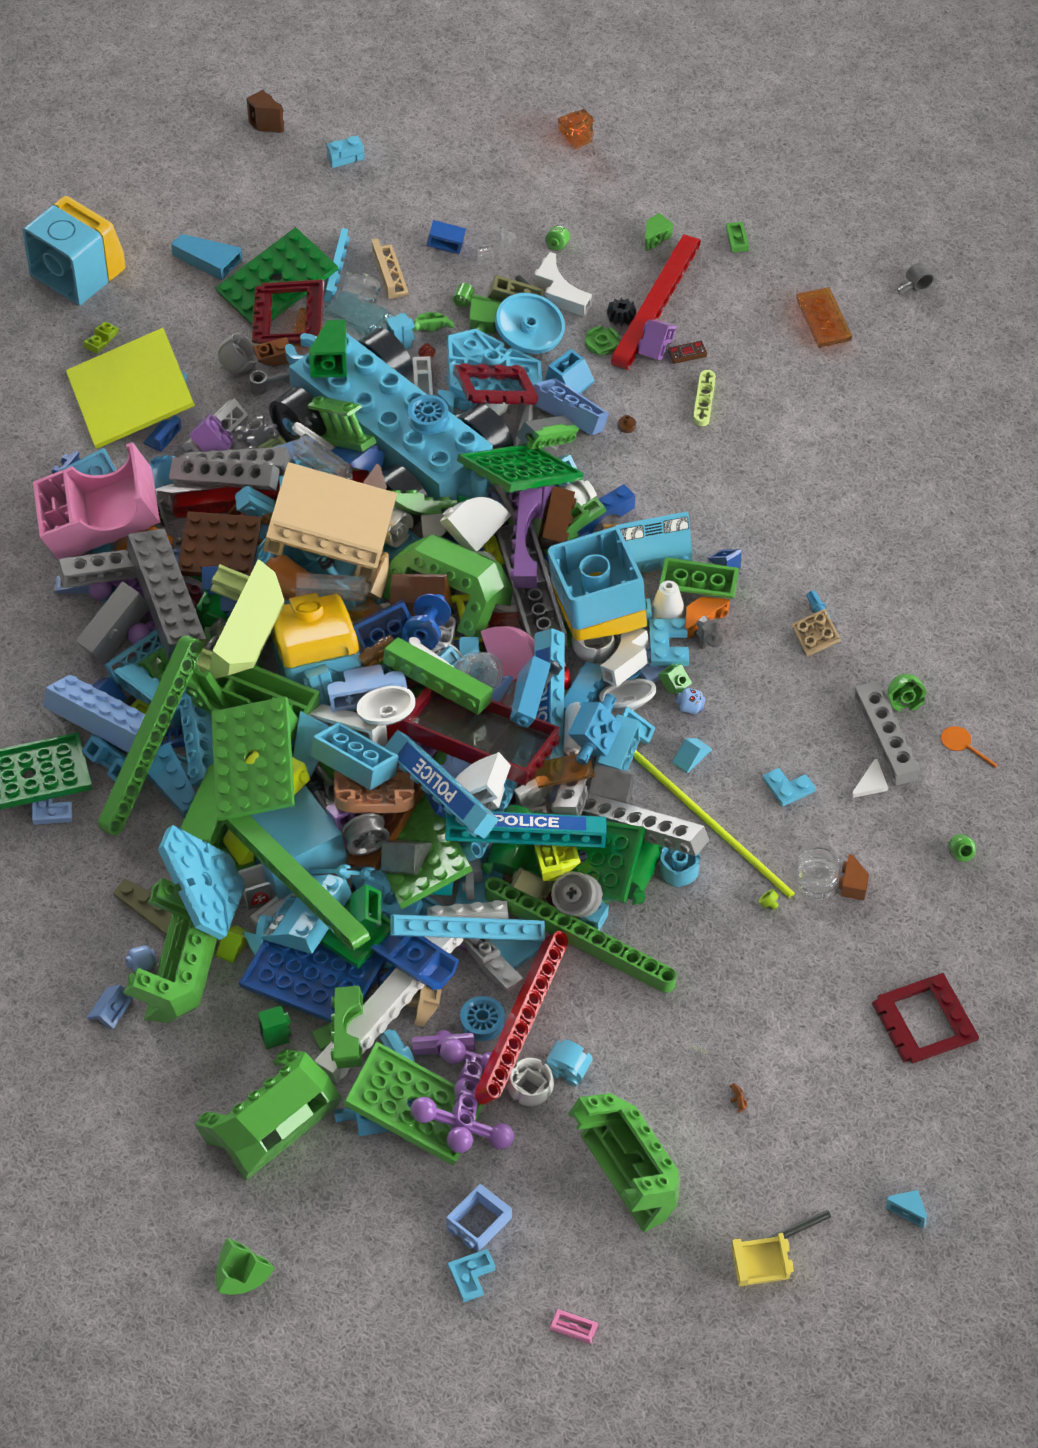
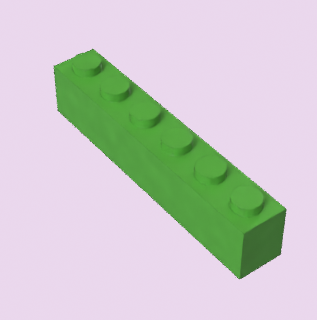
M396 638L384 649V664L403 672L409 678L427 686L477 715L491 704L493 688L401 638Z

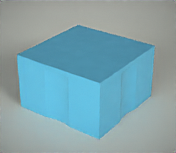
M306 786L294 796L295 806L250 815L308 873L313 869H337L340 865H347L345 863L347 855L342 833ZM256 857L255 865H263L266 882H270L271 890L280 900L288 896L291 890Z

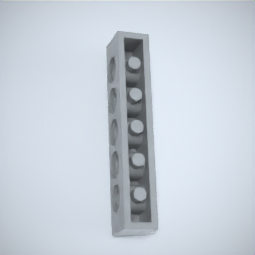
M282 446L276 448L262 447L259 449L245 448L241 450L228 449L223 451L211 450L185 453V456H189L190 459L205 457L207 460H213V458H220L224 461L236 459L243 463H246V460L256 461L257 464H263L264 461L272 462L274 466L280 469L279 476L285 474L288 462L292 463L293 459L288 448ZM227 469L223 471L222 475L227 472ZM244 470L240 472L239 477L242 476Z
M180 455L179 458L172 457L169 479L181 484L233 488L249 486L253 489L276 491L280 469L274 466V463L264 461L263 464H257L256 461L246 460V463H243L236 459H229V461H224L220 458L207 460L205 457L190 459L189 456ZM227 469V472L222 475L223 471ZM244 470L242 476L239 477L240 472Z
M127 550L59 559L58 572L63 588L137 578Z
M877 681L856 686L854 693L855 701L895 786L916 781L918 773H920L919 764L917 761H914L912 749L906 744L905 734L899 729L898 719L893 716L891 705L885 700L883 688L879 687Z
M569 756L568 765H565L564 776L560 779V788L556 790L555 802H552L551 805L552 814L582 815L589 794L597 756H590L587 765L579 764L575 760L576 757Z

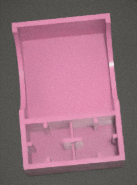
M133 442L126 444L129 452L126 463L112 473L87 475L71 466L33 482L39 535L58 560L81 556L87 551L107 543H114L118 539L128 536V534L147 530L153 525L160 523L152 468Z

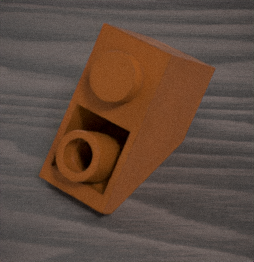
M287 337L253 346L257 360L260 363L272 367L289 363L285 352V346L289 344Z
M849 854L848 861L843 862L842 873H845V875L840 877L838 889H842V897L864 901L869 873L854 855Z

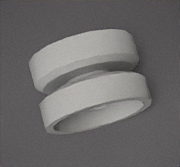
M570 871L556 879L552 887L551 896L553 904L560 912L584 918L591 916L598 910L602 902L603 893L600 884L595 878L580 872Z

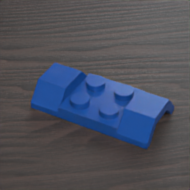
M390 933L381 944L371 946V950L385 958L388 963L432 990L442 989L453 977L459 962L456 957L425 937L391 936Z

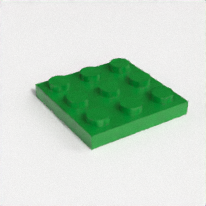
M350 898L348 899V901H347L346 904L344 905V908H345L349 913H350ZM381 913V926L369 933L370 940L354 951L349 949L330 929H328L320 944L359 969L374 953L371 950V946L381 944L391 933L390 919Z

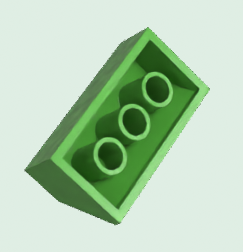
M665 557L660 584L664 581H673L678 585L679 591L733 599L738 584L739 568Z

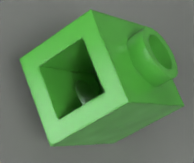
M671 664L658 674L669 694L682 693L683 689L692 683L682 664Z

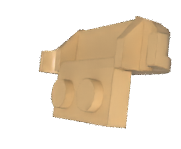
M424 985L422 989L415 993L410 1003L405 1005L416 1008L417 1014L414 1025L424 1027L429 1018L435 1013L440 1003L441 989L432 990Z

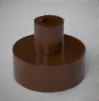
M625 415L618 420V429L621 432L631 433L635 430L636 420L633 417Z

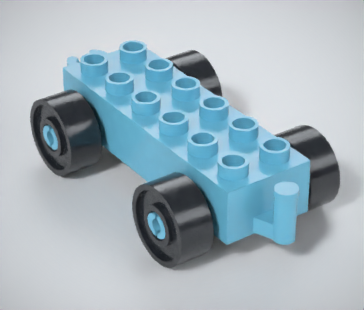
M375 328L358 341L347 334V377L311 378L309 353L304 356L299 355L292 344L285 346L286 359L291 365L289 366L291 389L270 403L269 413L273 424H277V432L280 433L279 435L286 443L303 438L292 430L296 422L301 423L320 437L326 434L327 429L319 411L309 409L307 406L313 402L314 398L323 396L361 404L362 408L356 411L355 415L363 434L374 436L377 443L373 446L379 447L378 451L385 452L382 468L385 470L382 474L387 486L386 490H400L401 494L406 493V490H417V493H424V498L434 497V501L439 500L440 497H450V500H456L458 495L470 499L476 497L488 498V479L478 476L477 472L464 468L463 464L457 461L458 454L514 446L508 427L494 410L484 404L476 403L458 417L448 411V425L437 434L423 435L415 432L408 422V407L415 398L427 394L408 380L413 375L411 358L400 340L390 331L384 328ZM301 334V346L310 348L317 337L312 334ZM410 514L413 517L414 527L421 522V516Z

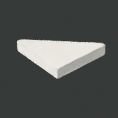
M874 759L852 793L853 798L888 790L878 759Z

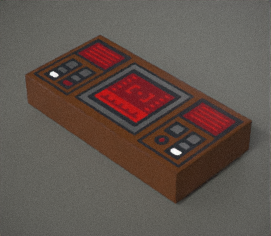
M702 340L668 348L673 364L707 357V351Z

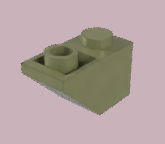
M519 868L512 877L513 882L511 886L545 901L554 883L543 881L542 877L536 873Z

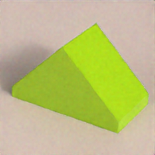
M237 925L230 927L227 936L221 939L216 956L234 964L248 944L243 931H250Z

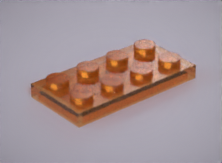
M830 287L796 294L797 302L818 348L852 341V334Z

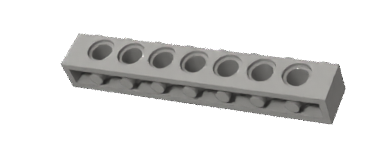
M591 793L588 794L581 815L606 817L608 822L643 826L646 829L643 841L677 850L684 854L696 856L709 841L703 825Z

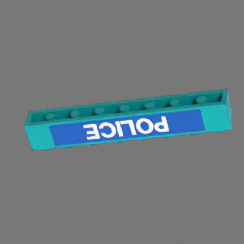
M446 812L445 841L605 848L606 817L492 812L499 821L484 839L479 835L476 837L472 836L466 831L468 828L466 825H460L455 820V815L452 816Z

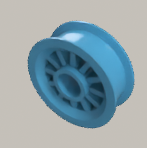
M422 395L415 398L409 404L408 422L415 432L423 435H433L443 431L448 425V405L442 398L435 395Z
M478 996L468 1000L463 1005L460 1011L462 1029L464 1033H474L476 1041L492 1040L503 1029L505 1011L503 1006L494 998Z

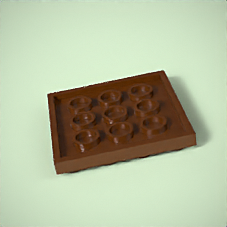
M188 511L178 560V566L182 575L202 577V567L219 566L221 564L250 576L254 569L262 518Z

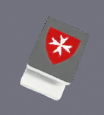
M262 864L238 871L246 887L243 896L249 910L264 906L273 899L270 882H266Z

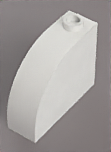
M476 497L447 509L443 513L444 517L440 522L460 546L477 552L511 514L504 506L493 499Z
M498 752L473 763L455 779L477 800L485 804L499 798L511 765Z

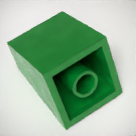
M327 320L309 349L311 378L347 377L346 320Z

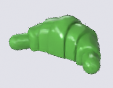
M425 312L419 314L414 320V328L412 330L414 332L418 330L434 332L440 328H446V326L453 328L454 323L440 313Z

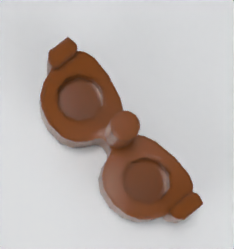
M733 1083L729 1087L733 1089L736 1097L730 1099L731 1103L737 1101V1112L740 1113L747 1108L748 1104L743 1096L744 1092L741 1087Z

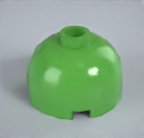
M907 673L896 676L890 682L887 689L888 699L892 707L899 712H902L900 710L902 708L911 707L910 711L918 709L925 702V695L927 694L922 681L915 675ZM900 700H902V702H904V703H910V704H908V705H903V704L900 702Z

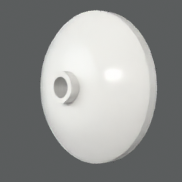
M647 679L625 680L617 687L611 684L604 688L599 698L602 703L607 693L612 694L617 698L612 709L624 711L625 707H628L633 711L653 698L656 693V686Z
M401 686L380 687L368 692L359 700L357 713L363 721L372 725L394 724L403 720L412 712L415 707V697L409 689Z

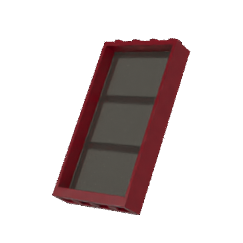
M427 686L415 700V707L412 712L399 723V731L409 736L412 740L470 764L499 752L511 765L506 778L526 786L529 780L534 779L537 769L542 768L545 758L550 757L553 747H557L561 736H559L560 727L541 719L535 718L528 728L510 721L512 708L494 700H491V704L477 715Z

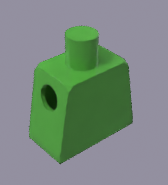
M472 298L470 330L477 329L483 333L494 334L496 331L495 316L501 303Z

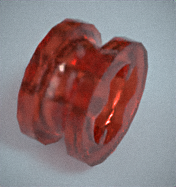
M429 343L422 345L418 351L420 357L430 356V359L436 353V349Z

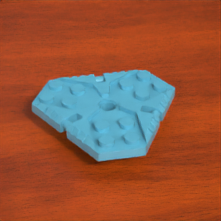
M477 329L448 335L449 391L466 399L454 373V364L520 365L524 367L534 387L535 383L542 382L541 361L513 347L506 349L504 348L505 343ZM470 378L475 390L523 391L518 380L505 378L504 380Z
M172 825L166 829L158 851L174 884H179L182 889L178 893L195 928L221 940L227 936L235 910H237L246 888L244 880L238 874L235 861L230 854L207 842H202L201 839Z

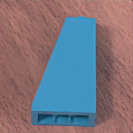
M181 234L171 244L173 256L220 280H223L243 260L242 248L185 234Z
M533 656L518 673L510 721L528 728L535 720L551 663Z

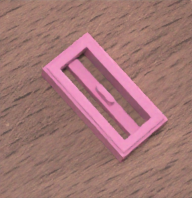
M557 1309L550 1330L591 1344L598 1323ZM559 1317L591 1327V1330L560 1320Z

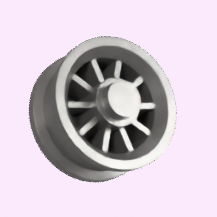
M354 813L355 818L347 822L342 829L343 838L348 841V851L353 855L361 856L380 850L382 842L389 841L390 839L388 830L384 828L385 822L383 817L375 813L363 815L362 813Z

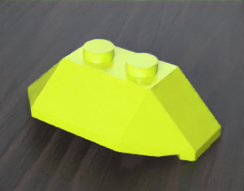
M534 845L543 881H555L559 876L570 872L580 863L576 846Z

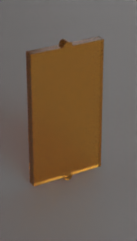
M578 754L545 760L542 768L537 769L534 779L538 788H544L595 777L592 762L588 760L587 765L579 764L575 760Z

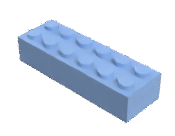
M71 675L49 685L45 690L44 708L129 753L145 717L144 713Z

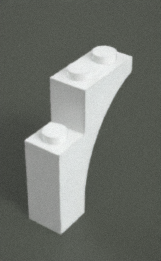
M549 252L548 256L543 258L540 268L534 272L535 286L546 289V299L555 304L557 308L584 317L592 305V294L579 290L569 284L558 271L556 254Z
M640 628L627 633L617 634V638L620 640L618 649L606 662L600 665L603 681L617 687L648 664L645 650L649 646L647 630Z

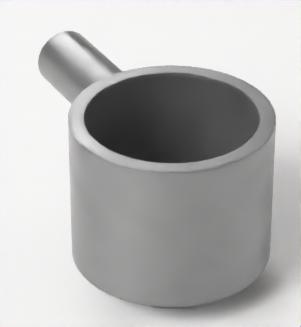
M924 263L913 264L906 273L909 283L898 288V292L902 295L912 288H915L917 291L928 288L934 281V275Z

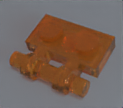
M391 635L385 638L382 637L378 640L377 644L371 648L367 647L364 649V652L358 656L362 666L379 665L384 657V649L394 641Z

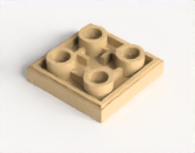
M826 609L791 624L806 656L817 653L841 641Z

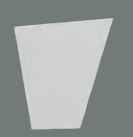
M172 483L155 490L176 493L219 488L220 486Z

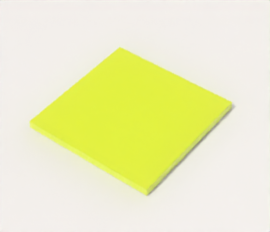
M164 328L66 370L96 449L195 406Z

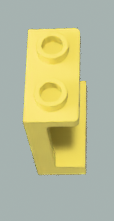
M779 1233L777 1237L741 1242V1239L732 1240L731 1250L738 1286L790 1278L791 1272L794 1271L793 1262L791 1259L788 1260L789 1242L788 1239H784L783 1233Z

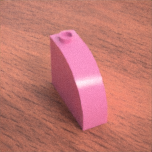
M510 626L492 627L481 631L497 681L501 677L512 675L513 680L517 679L518 673L534 656L535 641L523 630Z

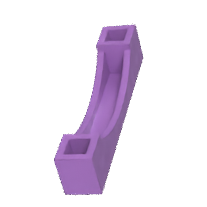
M542 488L520 490L519 496H516V507H518V510H515V521H517V525H514L513 534L516 536V539L512 541V550H515V554L511 555V565H514V569H510V580H514V588H537V561H533L530 558L525 546V539L533 520L537 515H542Z

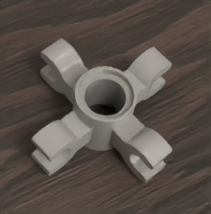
M264 415L257 416L256 421L250 422L247 428L237 426L234 431L235 433H241L238 435L237 441H244L247 438V442H250L249 449H257L258 444L264 443L267 437L277 439L280 433L273 432L276 430L277 424H270L267 427V423H264Z

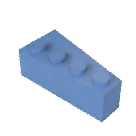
M557 378L535 383L534 389L538 395V402L535 406L554 416L565 415L574 425L587 434L594 435L603 431L609 416L608 412Z

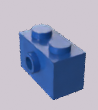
M433 220L426 246L460 254L466 228Z

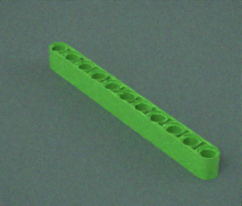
M185 635L178 640L98 820L99 829L114 836L119 835L125 826L203 650V644L199 639Z
M250 815L224 820L228 829L349 949L354 951L370 940V935L365 927Z
M490 877L486 880L485 898L487 901H507L508 912L523 920L544 921L546 932L553 934L557 931H562L566 934L568 943L662 992L667 993L674 990L677 974L673 968L571 915L560 912L556 907L511 886L510 883L498 877Z

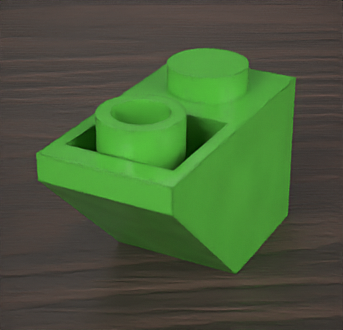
M661 213L656 214L646 222V251L656 248L659 243L670 239L673 235V223Z

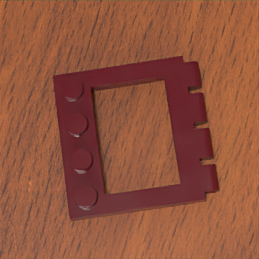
M323 279L261 283V286L255 287L252 343L262 344L287 337L289 344H301L300 336L303 333L318 336L322 330ZM307 292L305 332L270 334L272 294Z
M454 364V373L467 401L485 404V402L488 404H503L505 402V404L520 405V403L523 405H536L538 402V395L523 366ZM470 378H495L498 380L510 378L518 380L523 391L475 390Z
M944 973L877 996V1000L872 1002L877 1015H881L880 1020L887 1032L890 1031L888 1035L895 1048H898L897 1052L903 1063L911 1061L913 1064L979 1040L978 1033ZM931 990L956 1035L919 1048L895 1002Z

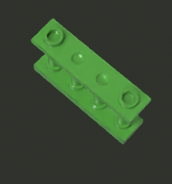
M318 396L307 405L309 409L319 411L327 429L326 434L321 437L332 445L363 452L377 443L374 436L363 434L355 412L362 408L361 404Z

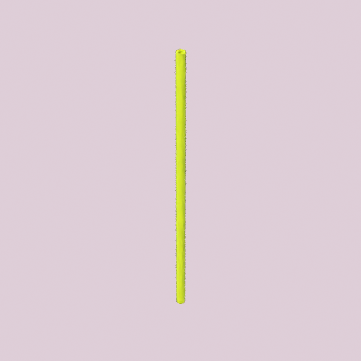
M637 750L635 751L633 758L772 884L789 899L791 895H795L787 885Z

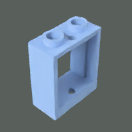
M479 1184L446 1217L447 1230L451 1235L460 1237L469 1249L473 1248L479 1252L512 1219V1208L482 1184ZM481 1203L495 1214L498 1219L479 1238H476L458 1222L475 1205Z

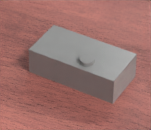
M122 581L77 638L76 642L90 656L103 665L106 664L128 637V631L131 626L139 623L149 610L146 600L139 592Z

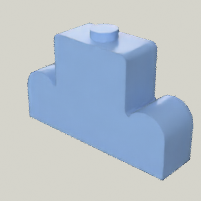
M381 665L343 671L345 682H332L327 686L332 712L357 708L359 700L365 694L380 687L401 686L407 688L403 672L392 671L384 675Z

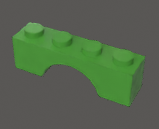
M359 985L335 988V996H332L333 1009L335 1008V1013L331 1014L332 1025L334 1026V1031H331V1040L334 1043V1048L331 1049V1060L335 1061L338 1069L362 1066V1046L359 1038L347 1033V1028L354 1018L363 1014V994Z

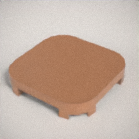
M398 764L396 776L369 790L335 770V806L341 811L350 813H400L408 811L414 806L415 795L414 782L410 778L411 774L402 771L398 767L400 764Z

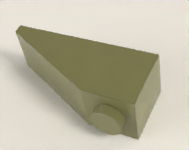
M495 275L489 286L487 298L503 302L509 296L518 293H532L544 297L545 289Z

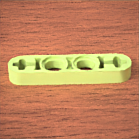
M704 370L700 373L693 419L697 426H706L710 421L716 379L715 373L711 370ZM706 377H710L709 383H705ZM708 390L710 393L703 394L701 391ZM700 403H706V404H708V406H707V407H701V406H699V404H700ZM701 413H704L703 419H700Z

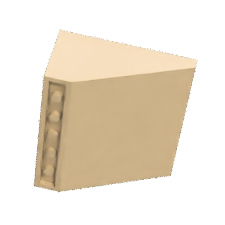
M288 462L267 531L263 551L281 556L284 545L357 565L354 577L373 582L397 493Z

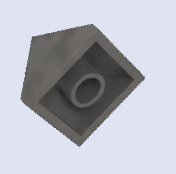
M596 764L589 793L630 803L634 773Z
M406 840L382 842L381 871L383 873L416 876L432 844L429 842Z

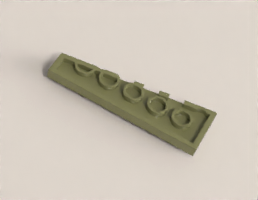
M124 879L113 892L114 896L130 909L137 912L143 919L154 925L156 929L167 935L172 913L148 904L152 893Z

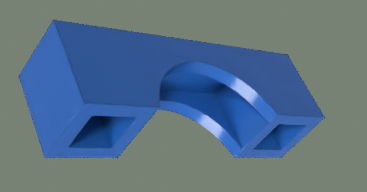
M623 484L599 498L598 500L607 511L577 531L578 536L587 531L592 534L599 522L609 515L617 514L621 517L635 508V494Z

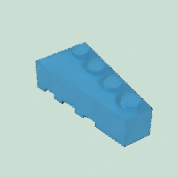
M586 661L584 666L579 669L575 681L564 698V722L565 711L569 704L580 702L579 705H582L583 702L597 701L605 684L600 665Z
M170 742L159 747L146 777L185 819L196 793Z

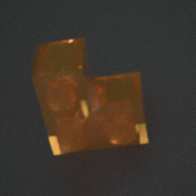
M585 109L577 112L573 111L558 118V130L575 149H578L593 142V116Z

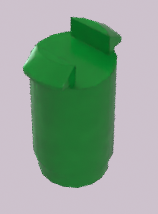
M510 805L504 809V812L532 813L529 809L518 805ZM492 843L487 861L481 864V869L487 877H489L491 870L511 875L510 884H512L514 873L523 866L529 844Z
M646 841L642 842L627 897L632 900V905L644 902L646 898L644 891L660 861L663 846L654 845Z

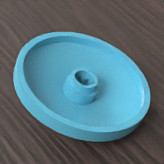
M518 293L509 296L500 304L495 316V325L500 337L509 346L524 353L541 354L554 349L560 343L565 331V321L557 306L548 299L532 293Z

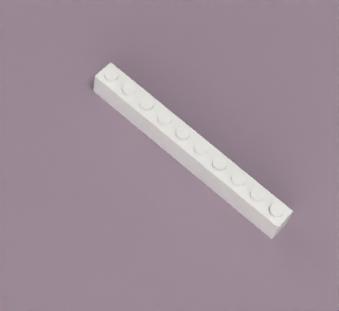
M425 937L450 954L463 941V938ZM396 968L363 1005V1014L354 1018L347 1028L349 1035L359 1038L362 1054L373 1045L374 1040L380 1033L386 1030L387 1025L399 1015L401 1009L410 1003L415 993L424 987L423 983L417 982ZM331 1041L314 1062L332 1081L338 1083L341 1078L347 1075L350 1068L338 1069L335 1061L331 1060V1049L334 1048V1043Z

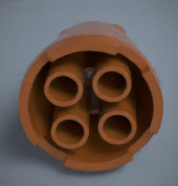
M283 554L281 556L277 555L276 558L271 557L266 563V566L276 574L284 600L312 593L320 595L321 587L318 586V579L288 556Z

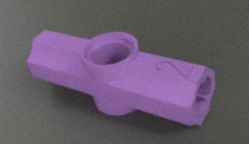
M442 1030L437 1032L435 1036L412 1037L413 1055L436 1054L441 1057L440 1048L442 1044L451 1038L461 1041L466 1050L475 1051L474 1033L452 1034L449 1031Z

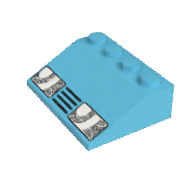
M688 511L616 525L619 527L640 573H649L652 570L663 569L665 557L692 561Z
M331 874L313 876L344 907L352 894L346 879ZM291 891L261 935V939L312 954L329 928Z

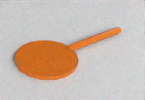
M952 726L942 732L941 741L946 748L953 751H961L967 748L993 767H997V764L970 746L971 735L966 729Z

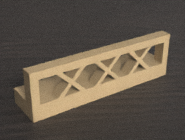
M378 238L372 239V252L388 299L409 295L392 244L381 246ZM390 250L389 256H384L383 251ZM387 262L393 263L394 267L392 269L388 268ZM391 274H395L399 276V278L396 281L392 280ZM395 287H401L403 291L395 292Z

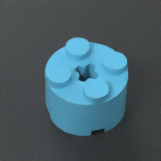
M663 847L660 855V874L662 878L674 887L685 886L695 881L699 875L700 853L694 856Z
M563 1039L562 1042H559L557 1040L545 1060V1064L549 1066L555 1079L560 1076L566 1079V1083L575 1087L582 1081L593 1060L589 1052L587 1055L583 1053L584 1048L572 1041Z

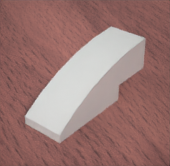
M430 356L413 357L414 385L427 395H433Z

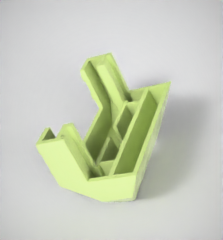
M259 559L250 576L220 564L215 576L212 578L213 585L210 591L237 601L213 652L203 648L196 664L200 672L210 671L214 679L254 667L283 608L284 598L276 574Z

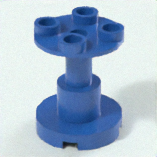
M425 594L417 598L414 605L416 616L406 621L402 630V637L406 642H409L411 637H416L423 646L433 650L441 637L439 626L449 621L451 609L444 596L440 594Z

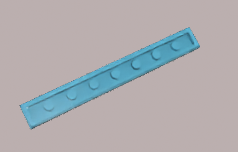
M390 915L391 936L545 941V923L539 920Z

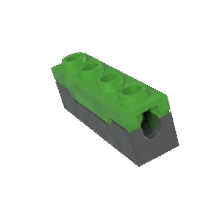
M563 415L525 421L516 436L531 450L571 443L575 440L579 428Z

